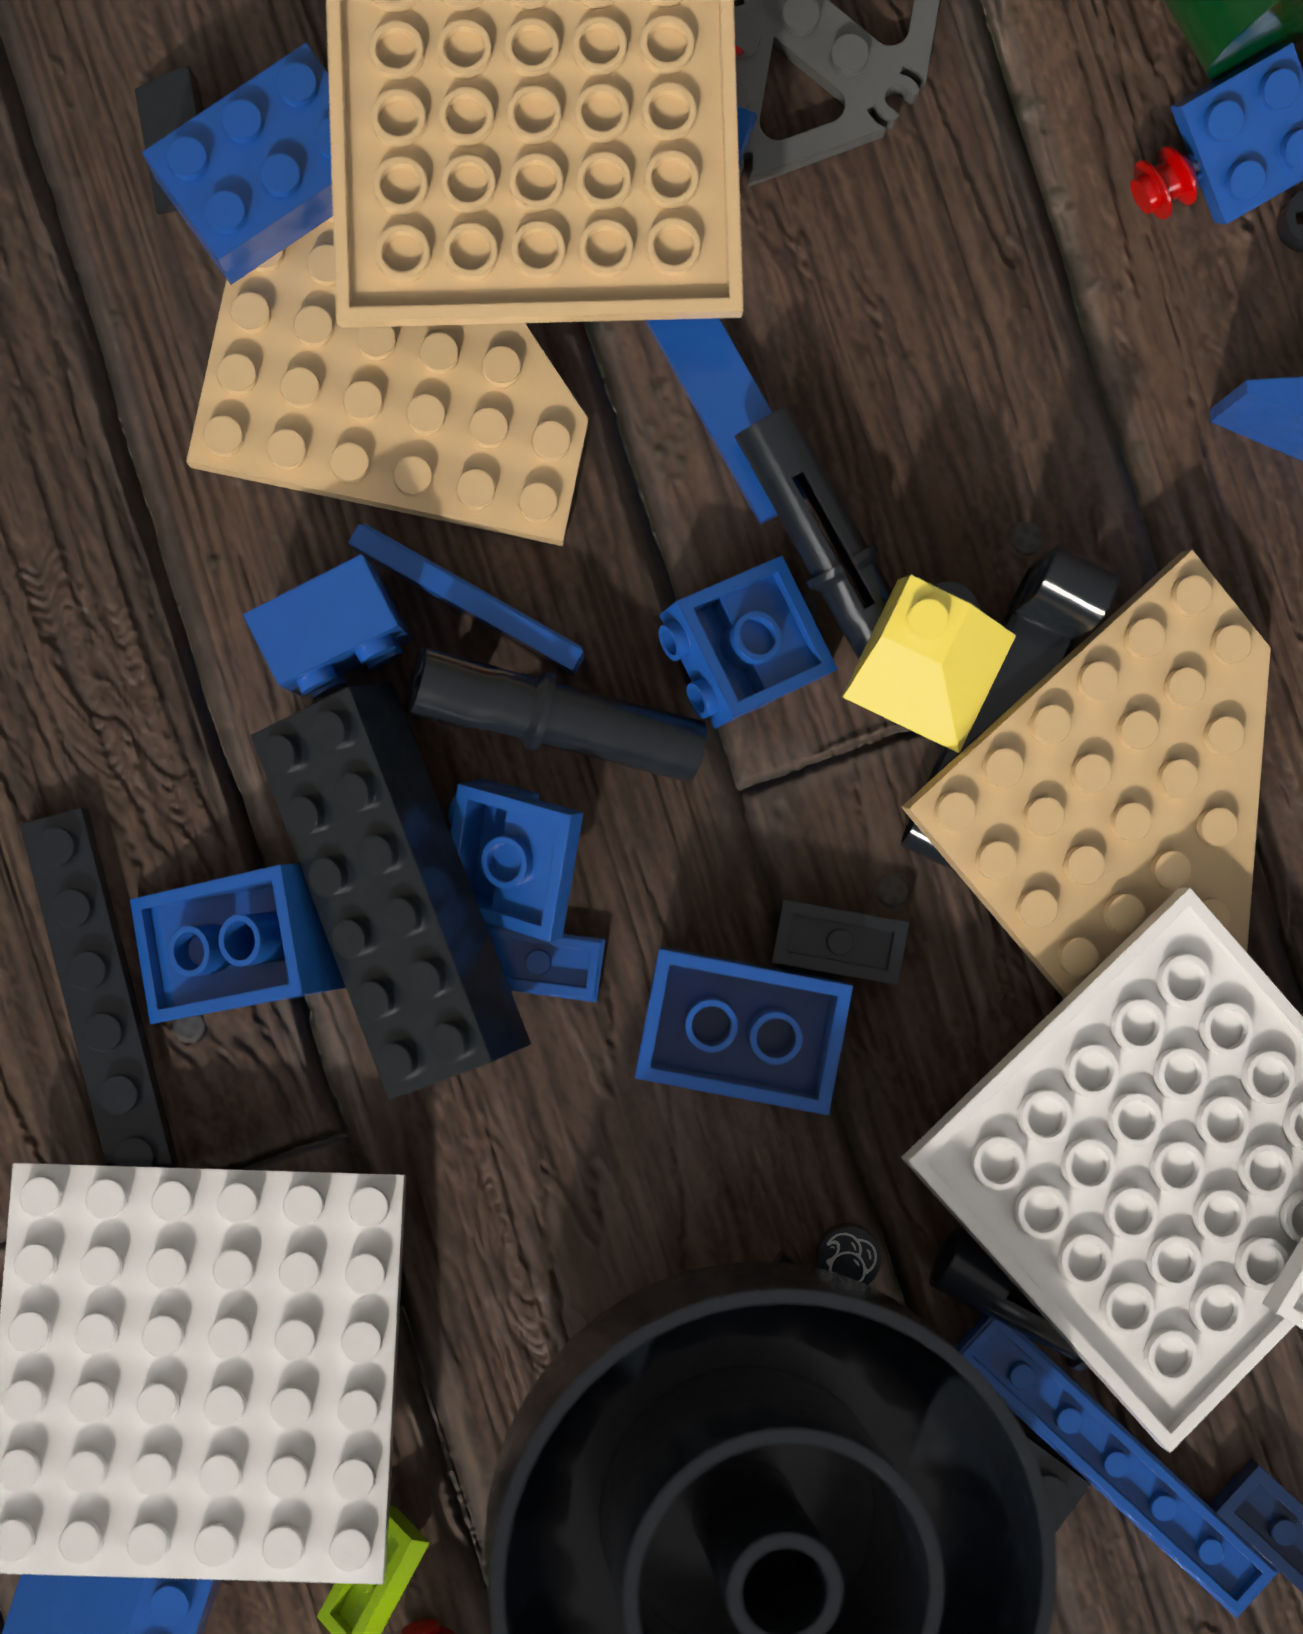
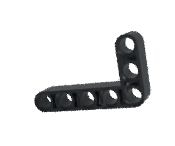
M1056 545L1028 568L1000 624L1015 634L1016 637L960 753L1062 661L1072 639L1093 629L1098 624L1114 596L1120 580V573L1060 545ZM943 746L927 783L960 753H956ZM910 818L901 838L900 846L955 871Z

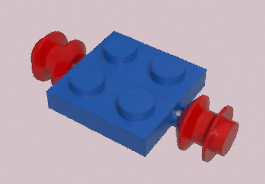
M1279 43L1171 105L1172 113L1188 155L1186 156L1171 146H1164L1159 150V164L1154 167L1146 160L1136 162L1134 166L1135 178L1130 182V189L1136 204L1145 214L1153 213L1158 218L1165 220L1172 214L1171 201L1177 199L1187 206L1195 203L1199 181L1214 223L1226 225L1303 181V70L1294 44Z

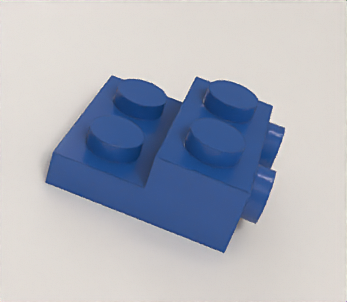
M783 556L677 600L659 615L664 624L659 627L658 631L661 646L671 660L678 661L681 659L692 681L686 688L689 704L698 717L702 719L709 717L714 729L760 709L776 699L838 670Z
M485 778L459 783L457 793L452 799L449 808V821L452 825L451 835L484 922L547 942L563 938L584 812L538 800L539 793Z

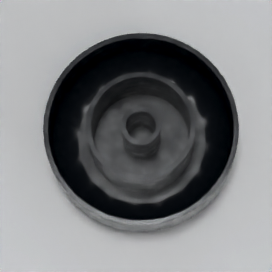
M761 1261L718 1264L689 1270L662 1279L626 1296L596 1316L581 1329L546 1366L525 1397L507 1432L495 1466L488 1497L484 1539L486 1578L493 1634H1049L1057 1580L1055 1530L1050 1501L1041 1471L1022 1428L1005 1401L982 1373L920 1316L892 1297L867 1284L829 1270L792 1263Z

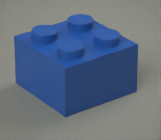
M362 554L242 614L278 686L301 697L310 693L313 700L327 696L345 686L347 681L344 675L364 664H367L369 670L373 671L394 662L404 655L401 646L413 640L380 573Z

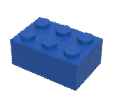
M307 43L142 152L157 183L230 285L333 216L329 74Z
M659 946L635 1069V1079L829 1115L853 986L842 980Z

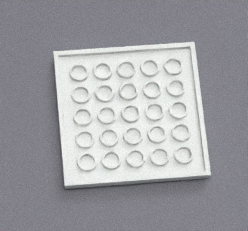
M1178 888L901 1157L1151 1437L1170 1453L1295 1326V1324L1262 1304L1303 1237V1017L1191 888Z
M13 1163L0 1310V1573L383 1584L386 1580L406 1175Z

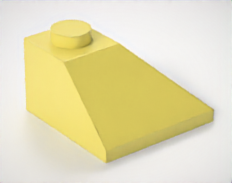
M913 575L903 577L897 580L844 690L842 698L956 753H960L1016 635L972 604Z

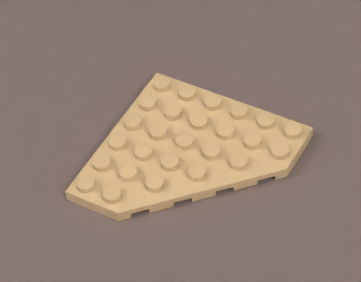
M332 216L232 285L226 279L186 462L190 468L563 546L588 427V417L525 323L340 328L336 322Z
M1193 550L1180 552L901 807L1063 999L1088 977L1178 888H1191L1247 952L1271 647Z

